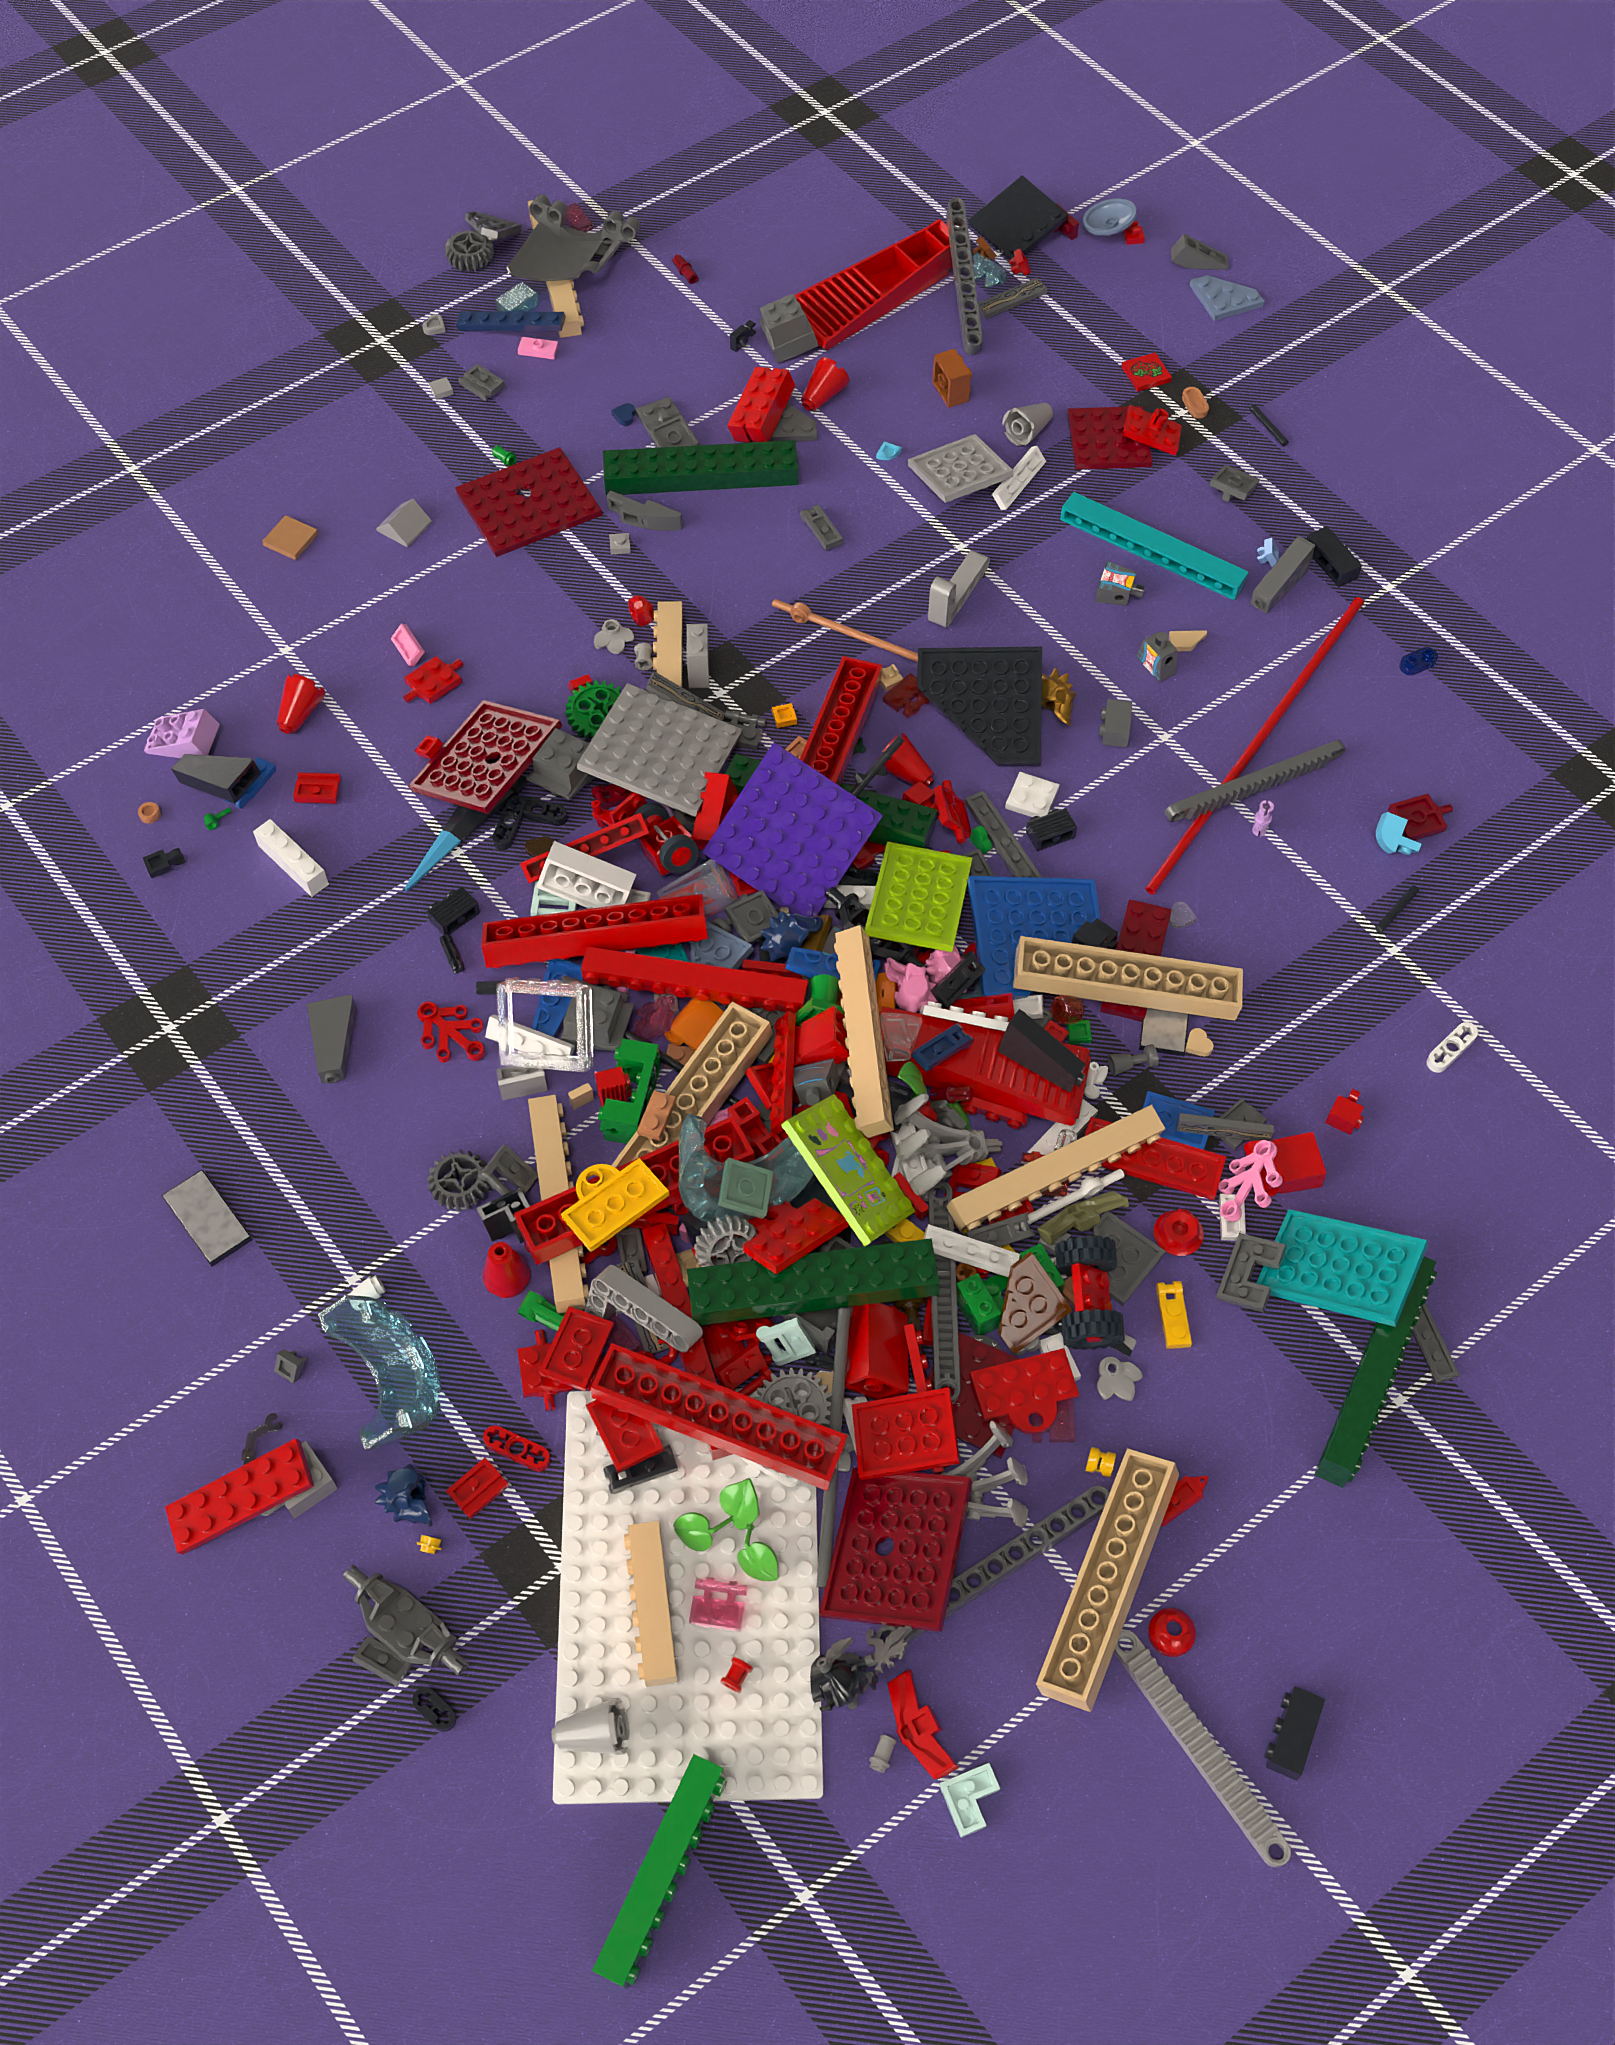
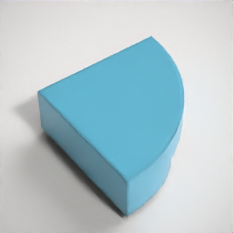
M884 441L876 454V459L890 460L900 455L902 447Z

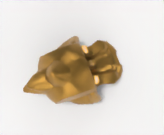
M1057 668L1052 671L1049 677L1042 673V707L1049 708L1050 711L1055 709V715L1062 722L1071 726L1073 699L1077 696V693L1070 691L1073 684L1068 683L1069 674L1066 673L1059 676Z

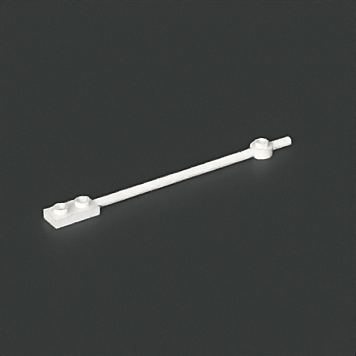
M1118 1169L1102 1178L1087 1177L1081 1182L1082 1186L1080 1189L1028 1214V1224L1083 1197L1087 1199L1095 1196L1105 1186L1123 1178V1171ZM1018 1224L1014 1225L1015 1231L1020 1229Z

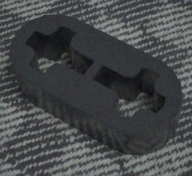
M422 1687L415 1691L412 1702L416 1710L439 1732L450 1731L456 1724V1714L452 1708L429 1687ZM422 1695L424 1697L431 1695L429 1700L434 1705L431 1709L425 1704L421 1707L419 1706L421 1704L419 1698ZM437 1710L443 1715L449 1713L447 1716L449 1722L447 1724L444 1722L438 1724L440 1720L435 1714Z

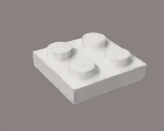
M1019 772L1006 802L1005 809L1030 817L1045 816L1052 807L1060 784Z

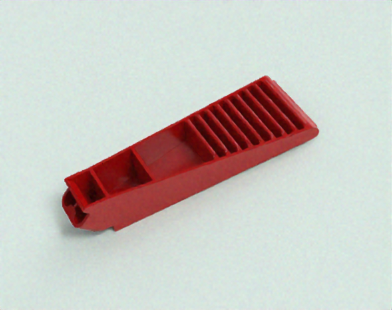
M938 219L926 228L794 295L814 331L818 345L822 346L825 350H829L947 277L949 269L953 267L948 226L941 219Z
M882 1006L879 1018L887 1074L897 1077L902 1066L912 1061L920 1070L923 1082L927 1086L935 1088H946L949 1085L970 1087L973 1097L1069 1126L1075 1125L1076 1119H1079L1091 1061L1089 1049L1061 1043L1086 1064L1083 1070V1074L1086 1075L1079 1087L1075 1085L1069 1093L999 1053L998 1049L1005 1031ZM958 1023L963 1028V1032L966 1035L969 1034L974 1039V1042L967 1049L960 1050L927 1072L912 1057L913 1051Z

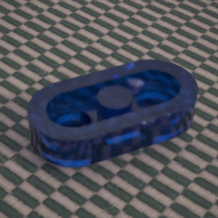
M1430 647L1421 648L1403 656L1399 668L1406 675L1418 674L1435 666L1438 660V653Z

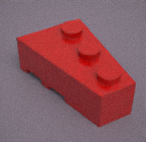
M705 772L704 778L708 780L706 791L701 792L700 798L704 799L702 810L696 815L692 834L698 849H705L739 796L732 779L727 774Z

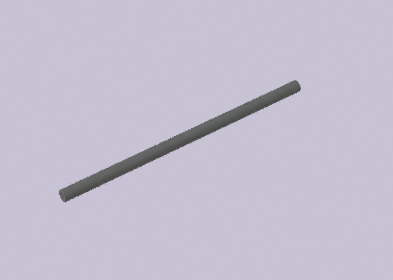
M846 1308L838 1309L829 1428L841 1432L851 1313V1310ZM838 1466L828 1491L824 1490L816 1583V1587L825 1589L832 1556Z

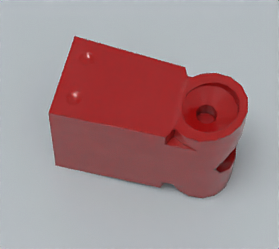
M835 1006L801 1023V1026H795L794 1067L834 1058L837 1065L850 1057L845 1043V1038L847 1037V1031L843 1025V1018L845 1016Z
M1313 1132L1271 1140L1277 1147V1154L1273 1159L1275 1168L1282 1176L1283 1181L1280 1186L1271 1187L1266 1181L1267 1171L1265 1166H1263L1260 1174L1265 1192L1270 1197L1278 1193L1283 1194L1322 1187L1327 1173ZM1261 1140L1250 1141L1244 1144L1246 1156L1254 1153L1255 1145Z

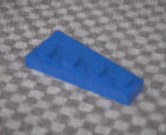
M791 948L785 969L809 978L826 974L841 980L836 966V962L839 961L837 954L823 955L820 951ZM880 960L872 961L875 981Z
M563 959L548 960L549 964L545 972L544 984L540 992L538 1008H536L531 1028L555 1038L564 1023L563 1020L574 993L559 989L562 977L565 975L583 981L582 966Z

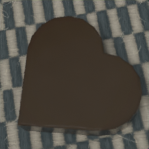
M542 836L538 840L530 839L525 843V851L529 856L535 857L551 850L553 841L547 836Z

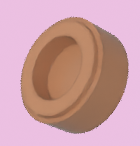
M146 802L139 807L138 815L142 822L151 824L159 820L161 811L156 803Z

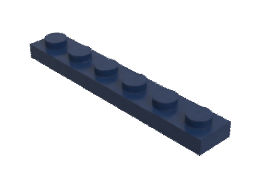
M460 311L456 326L458 330L562 331L566 316L564 312Z

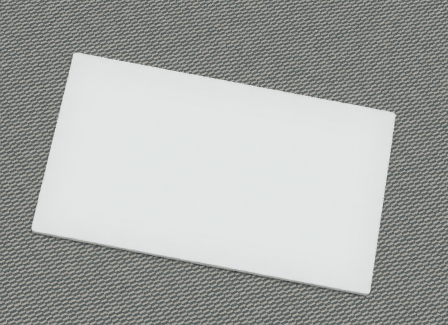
M734 1388V1389H735L736 1392H738V1391H740L742 1388ZM785 1389L789 1397V1407H792L794 1414L797 1415V1409L794 1408L790 1390ZM757 1390L754 1393H752L749 1397L754 1398L759 1396L757 1394ZM798 1390L795 1394L805 1396L807 1392L805 1390ZM591 1391L569 1392L567 1395L555 1725L559 1720L608 1700L619 1698L622 1703H619L618 1706L620 1709L625 1708L627 1715L629 1740H624L623 1747H628V1749L622 1755L559 1749L557 1744H555L554 1803L671 1802L693 1754L724 1769L727 1784L720 1797L716 1795L714 1801L820 1799L823 1796L821 1711L819 1709L821 1701L813 1702L810 1684L811 1666L815 1659L820 1656L818 1587H816L818 1570L816 1487L803 1481L794 1487L786 1486L735 1454L712 1460L707 1443L651 1422L663 1447L671 1446L678 1471L626 1488L622 1492L611 1494L608 1487L610 1482L605 1477L603 1469L613 1464L601 1437L596 1435L597 1429L586 1409V1404L595 1401V1399L592 1398ZM775 1397L771 1401L780 1404L784 1400L781 1397ZM806 1412L803 1414V1417H805L806 1419H812L814 1418V1414L812 1412ZM625 1471L618 1474L619 1480L626 1478ZM751 1478L758 1498L760 1515L753 1522L755 1528L751 1533L750 1545L753 1542H762L771 1547L778 1560L779 1579L775 1581H760L747 1575L740 1567L737 1554L740 1550L745 1549L744 1541L747 1529L740 1530L734 1526L733 1522H730L717 1532L711 1533L713 1543L710 1548L705 1551H695L687 1547L675 1533L673 1527L675 1520L683 1514L696 1512L708 1518L709 1528L717 1526L731 1516L725 1513L719 1501L721 1491L728 1485ZM659 1521L678 1683L646 1687L644 1679L639 1680L638 1663L643 1662L642 1653L636 1652L635 1637L640 1636L639 1626L634 1627L632 1611L637 1610L636 1600L631 1601L629 1585L634 1584L633 1575H628L627 1559H631V1551L625 1549L624 1534H629L628 1525ZM732 1657L739 1658L753 1667L752 1672L747 1674L741 1686V1693L734 1692L720 1683L721 1678L726 1676L732 1665Z

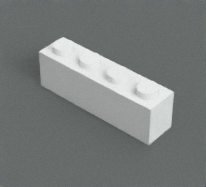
M271 819L253 831L258 846L311 897L329 885L324 869Z

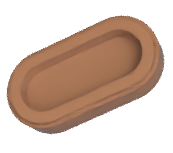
M1195 387L1184 389L1182 400L1190 415L1195 418L1206 417L1209 405L1201 391Z

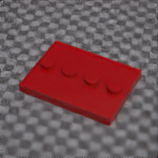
M949 1387L851 1405L858 1473L861 1480L960 1464L952 1395Z

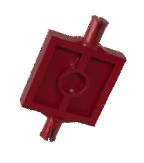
M1424 794L1390 804L1388 810L1391 814L1408 820L1402 835L1414 841L1445 832L1448 826L1442 814L1452 812L1453 807L1450 803L1439 807L1432 801L1429 794Z

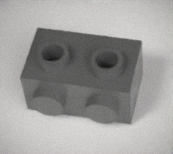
M1107 699V705L1102 707L1100 718L1104 720V724L1100 723L1099 736H1103L1102 745L1127 748L1132 702Z

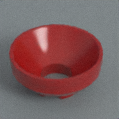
M1166 1608L1157 1612L1152 1617L1148 1626V1637L1155 1650L1162 1655L1179 1657L1186 1654L1193 1646L1196 1638V1629L1192 1619L1185 1612L1176 1608ZM1169 1622H1177L1181 1626L1182 1632L1180 1635L1173 1636L1168 1633L1166 1626Z

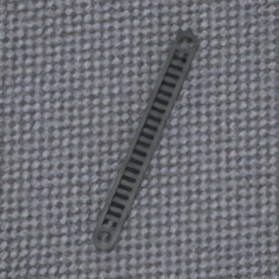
M1341 740L1332 741L1175 802L1166 808L1164 813L1169 822H1176L1184 818L1192 820L1193 816L1199 817L1201 813L1205 815L1208 810L1212 812L1215 807L1220 809L1222 804L1224 806H1227L1229 802L1233 804L1236 799L1242 800L1243 796L1248 798L1250 794L1255 795L1257 791L1263 792L1264 788L1269 790L1271 786L1276 787L1278 783L1283 784L1285 780L1289 782L1292 777L1297 779L1299 774L1304 776L1306 772L1311 773L1313 769L1317 771L1320 767L1325 768L1329 761L1344 754L1346 748Z
M939 1181L928 1191V1224L954 1232L953 1218L946 1207L953 1199L952 1188L945 1181ZM941 1189L945 1191L946 1196L944 1198H937L933 1192ZM934 1253L940 1283L939 1294L930 1297L934 1390L945 1386L951 1387L954 1390V1395L952 1396V1403L954 1404L957 1402L960 1394L955 1260Z

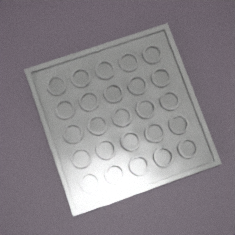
M627 683L580 758L577 769L696 817L703 805L704 799L700 798L701 792L706 791L708 780L704 778L705 772L720 774L741 736L742 729L673 701L661 699L656 694Z

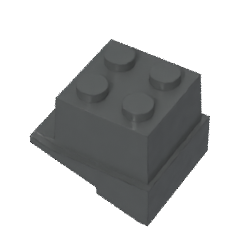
M794 294L784 296L775 302L768 303L759 308L762 317L759 323L777 364L818 347L814 331Z
M555 728L533 757L534 770L526 777V780L551 791L553 796L560 795L570 800L579 790L595 778V776L577 769V764L589 743Z
M577 982L563 1020L564 1030L561 1040L575 1045L574 1049L578 1050L597 1049L615 1051L617 1046H621L634 1003H623L620 992Z

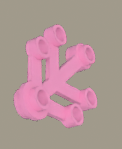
M1267 1140L1259 1141L1254 1147V1153L1241 1159H1235L1230 1163L1229 1169L1236 1176L1222 1180L1218 1185V1189L1223 1194H1232L1236 1186L1240 1184L1242 1186L1234 1200L1226 1201L1220 1208V1214L1227 1221L1235 1222L1241 1218V1206L1252 1186L1256 1195L1255 1202L1262 1208L1270 1205L1271 1197L1265 1192L1260 1174L1263 1166H1265L1267 1171L1266 1181L1271 1187H1278L1283 1181L1282 1176L1276 1171L1273 1161L1277 1154V1147L1273 1142ZM1253 1164L1251 1169L1245 1171L1246 1166Z

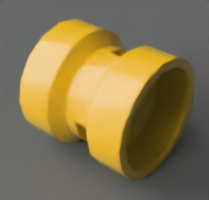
M1091 1447L1085 1471L1091 1473L1097 1471L1102 1476L1110 1478L1116 1453H1103L1099 1448ZM1101 1457L1100 1466H1098L1099 1458Z

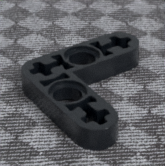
M522 795L511 796L492 836L494 846L499 850L510 848L523 819L553 826L565 824L567 821L566 808L559 804ZM536 807H540L543 809V811L539 814H535L532 812V810ZM508 819H514L516 821L515 824L511 826L505 825L504 823Z

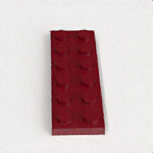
M1129 899L1116 950L1161 956L1172 909ZM1103 1001L1100 1012L1142 1022L1145 1019L1147 1008Z

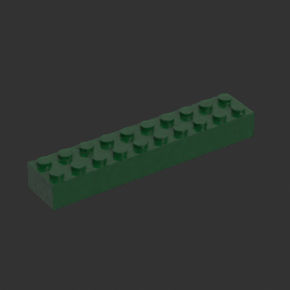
M795 440L603 451L606 496L610 491L629 495L798 485V461Z
M735 754L725 774L730 776L740 795L761 761ZM844 783L840 785L849 793L854 788V786ZM866 789L858 795L861 801L884 815L868 838V841L885 846L887 842L926 849L935 829L937 809Z
M932 1238L810 1253L778 1274H775L756 1260L687 1269L692 1318L699 1326L937 1296L940 1284Z
M1425 1256L1423 1257L1396 1327L1378 1322L1375 1323L1314 1473L1315 1476L1343 1488L1347 1481L1352 1482L1355 1474L1358 1473L1363 1462L1361 1460L1363 1453L1367 1451L1371 1442L1369 1437L1372 1431L1375 1430L1380 1419L1378 1416L1380 1410L1384 1408L1388 1399L1386 1394L1396 1379L1397 1374L1395 1372L1405 1356L1403 1352L1413 1336L1412 1329L1420 1318L1421 1312L1419 1311L1422 1305L1425 1304L1429 1295L1428 1289L1433 1284L1437 1272L1434 1271L1436 1261Z

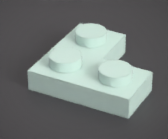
M990 1763L939 1784L960 1838L986 1828V1823L976 1800L1000 1790Z

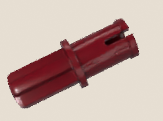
M675 254L672 261L679 269L680 275H684L690 284L696 283L699 277L692 269V265L686 262L681 255Z
M949 1085L946 1088H932L930 1090L931 1094L937 1093V1095H930L932 1102L946 1100L952 1104L956 1101L971 1100L973 1096L970 1087Z

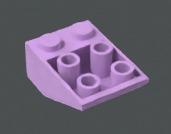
M205 709L157 718L154 722L153 730L147 739L144 752L174 758H181L184 754L208 755L220 724Z

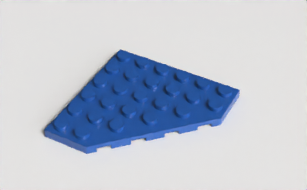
M969 876L967 883L977 961L985 967V971L979 976L982 996L1012 993L1013 1000L1027 998L1033 992L1013 988L1016 948L1020 936L1072 943L1073 935L1085 921L1092 924L1096 918L1100 919L1095 879Z

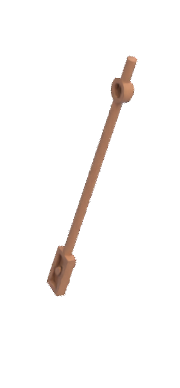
M777 599L773 600V607L789 612L792 619L797 623H806L809 620L918 662V653L811 613L810 608L803 603L790 605Z

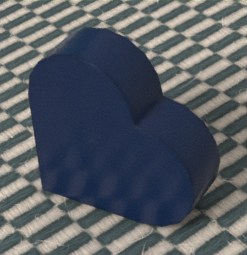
M625 403L611 410L612 416L621 425L628 426L633 422L635 407L630 403Z

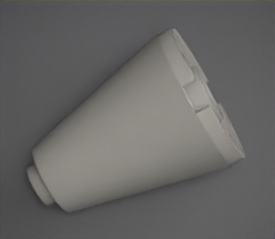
M1047 403L1010 409L1004 415L1002 422L1003 426L1005 425L1006 437L1017 446L1029 444L1052 419L1053 410Z
M621 1699L608 1700L557 1721L551 1732L553 1743L563 1750L614 1755L625 1754L628 1747H623L624 1740H629V1730L625 1708L620 1709L618 1706L619 1703H622Z

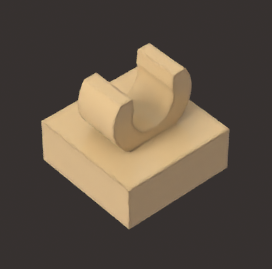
M894 664L882 669L880 685L885 692L903 684V677Z

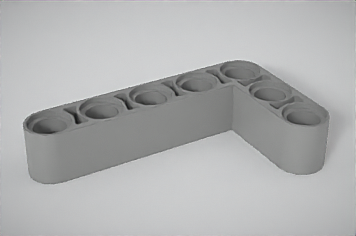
M971 550L950 581L938 576L934 579L929 596V621L945 628L949 627L986 572L990 563L989 557Z
M614 1265L607 1266L591 1283L585 1312L608 1320L618 1308L680 1352H687L703 1335V1331L698 1323Z

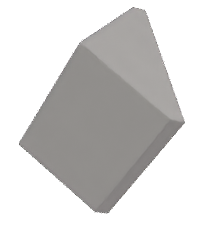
M411 499L400 504L376 530L408 547L432 521L417 502Z
M541 1059L496 1069L503 1101L548 1091Z

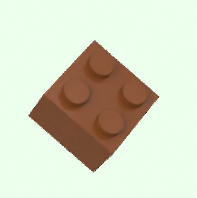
M955 348L935 354L932 384L947 407L950 408L969 402L972 372L965 365L963 357L957 353Z

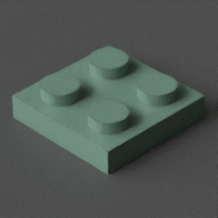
M728 1158L725 1161L718 1205L763 1219L767 1215L773 1171Z

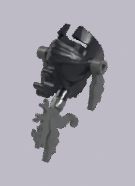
M899 1627L897 1630L891 1631L890 1636L886 1637L885 1643L882 1639H873L875 1636L874 1630H868L866 1632V1641L869 1646L875 1647V1653L863 1658L858 1656L856 1652L842 1654L854 1642L851 1637L844 1640L840 1639L837 1643L832 1644L831 1648L827 1650L826 1656H818L811 1666L810 1684L814 1703L825 1701L822 1690L827 1698V1705L820 1707V1711H831L835 1705L837 1708L847 1705L850 1710H853L859 1704L857 1700L859 1694L862 1695L868 1686L872 1690H876V1685L879 1681L877 1678L879 1676L878 1672L883 1673V1665L887 1664V1667L890 1669L892 1666H895L894 1662H890L892 1658L899 1656L898 1658L901 1660L904 1657L905 1649L909 1644L903 1638L913 1630L912 1627ZM878 1664L874 1672H870V1670L862 1671L863 1669L870 1668Z

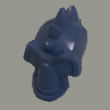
M780 911L778 918H769L770 927L761 930V934L766 938L761 946V950L770 953L771 962H775L782 957H788L792 947H802V942L809 934V931L817 932L821 928L823 920L820 917L801 916L797 913L792 914Z
M411 1464L398 1471H388V1481L375 1486V1489L381 1495L374 1503L385 1506V1513L394 1512V1522L406 1520L414 1524L419 1522L427 1524L428 1527L433 1526L427 1506L423 1502L426 1499V1479Z

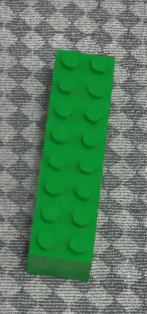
M693 1754L592 1971L625 1989L628 1988L629 1984L634 1986L641 1971L637 1967L642 1956L647 1958L654 1941L650 1939L654 1929L659 1930L666 1917L663 1909L667 1901L672 1903L679 1887L675 1883L679 1875H685L691 1860L688 1855L691 1848L697 1849L702 1839L703 1833L700 1829L703 1822L709 1823L715 1810L714 1798L716 1795L720 1797L725 1789L727 1781L722 1767Z

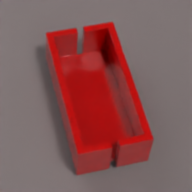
M766 367L754 368L727 425L735 441H770L795 388V383L789 369L773 368L771 371L770 368Z

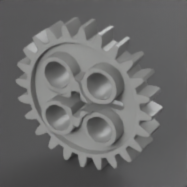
M790 1368L789 1374L785 1375L781 1369L780 1377L777 1378L772 1373L771 1382L763 1380L765 1389L757 1388L759 1396L754 1397V1399L794 1414L792 1407H789V1397L785 1389H789L794 1408L797 1409V1416L805 1418L803 1417L804 1413L812 1412L815 1414V1417L807 1420L829 1428V1421L827 1419H830L829 1410L831 1402L829 1401L831 1400L832 1393H826L828 1390L827 1384L820 1386V1377L812 1380V1372H809L807 1376H803V1369H800L798 1374H794L793 1368ZM798 1390H805L807 1392V1395L798 1396L795 1394V1392ZM775 1397H781L784 1401L776 1404L771 1400Z

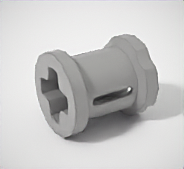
M648 643L637 644L634 647L637 656L635 667L639 670H649L653 666L651 645Z

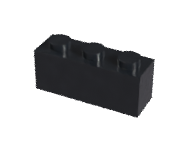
M1326 526L1307 535L1306 540L1315 545L1312 558L1338 588L1358 579L1362 564L1353 556L1347 546L1337 538L1334 532Z
M1294 1686L1290 1693L1285 1692L1280 1705L1281 1708H1284L1282 1718L1277 1717L1272 1730L1273 1733H1276L1274 1742H1269L1265 1751L1264 1758L1268 1759L1266 1768L1296 1781L1302 1776L1324 1706V1698Z

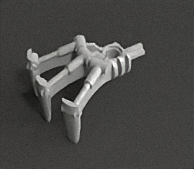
M927 1093L921 1094L900 1105L894 1117L896 1125L907 1123L909 1120L919 1130L900 1140L896 1146L899 1160L909 1159L913 1153H916L922 1157L931 1158L932 1163L935 1164L934 1167L925 1170L910 1181L912 1190L918 1196L928 1192L941 1179L944 1181L953 1175L950 1169L957 1164L968 1165L969 1163L981 1162L988 1156V1153L1001 1152L1000 1147L1002 1146V1141L998 1139H985L982 1130L953 1129L938 1124L922 1115L918 1110L928 1101L929 1096ZM956 1153L959 1158L946 1165L943 1156Z
M991 1421L990 1428L994 1434L993 1437L966 1462L948 1473H941V1475L970 1477L973 1480L970 1493L971 1502L968 1503L967 1508L968 1519L980 1521V1517L1013 1518V1523L1016 1526L1022 1528L1027 1522L1028 1509L1015 1499L1009 1500L1007 1508L983 1505V1502H981L983 1499L982 1494L996 1489L1001 1484L1014 1479L1016 1484L1026 1486L1028 1482L1025 1465H1022L1013 1457L1007 1460L1008 1471L977 1480L976 1472L987 1462L986 1459L1000 1444L1003 1448L1013 1446V1439L1005 1428H1002L995 1421Z

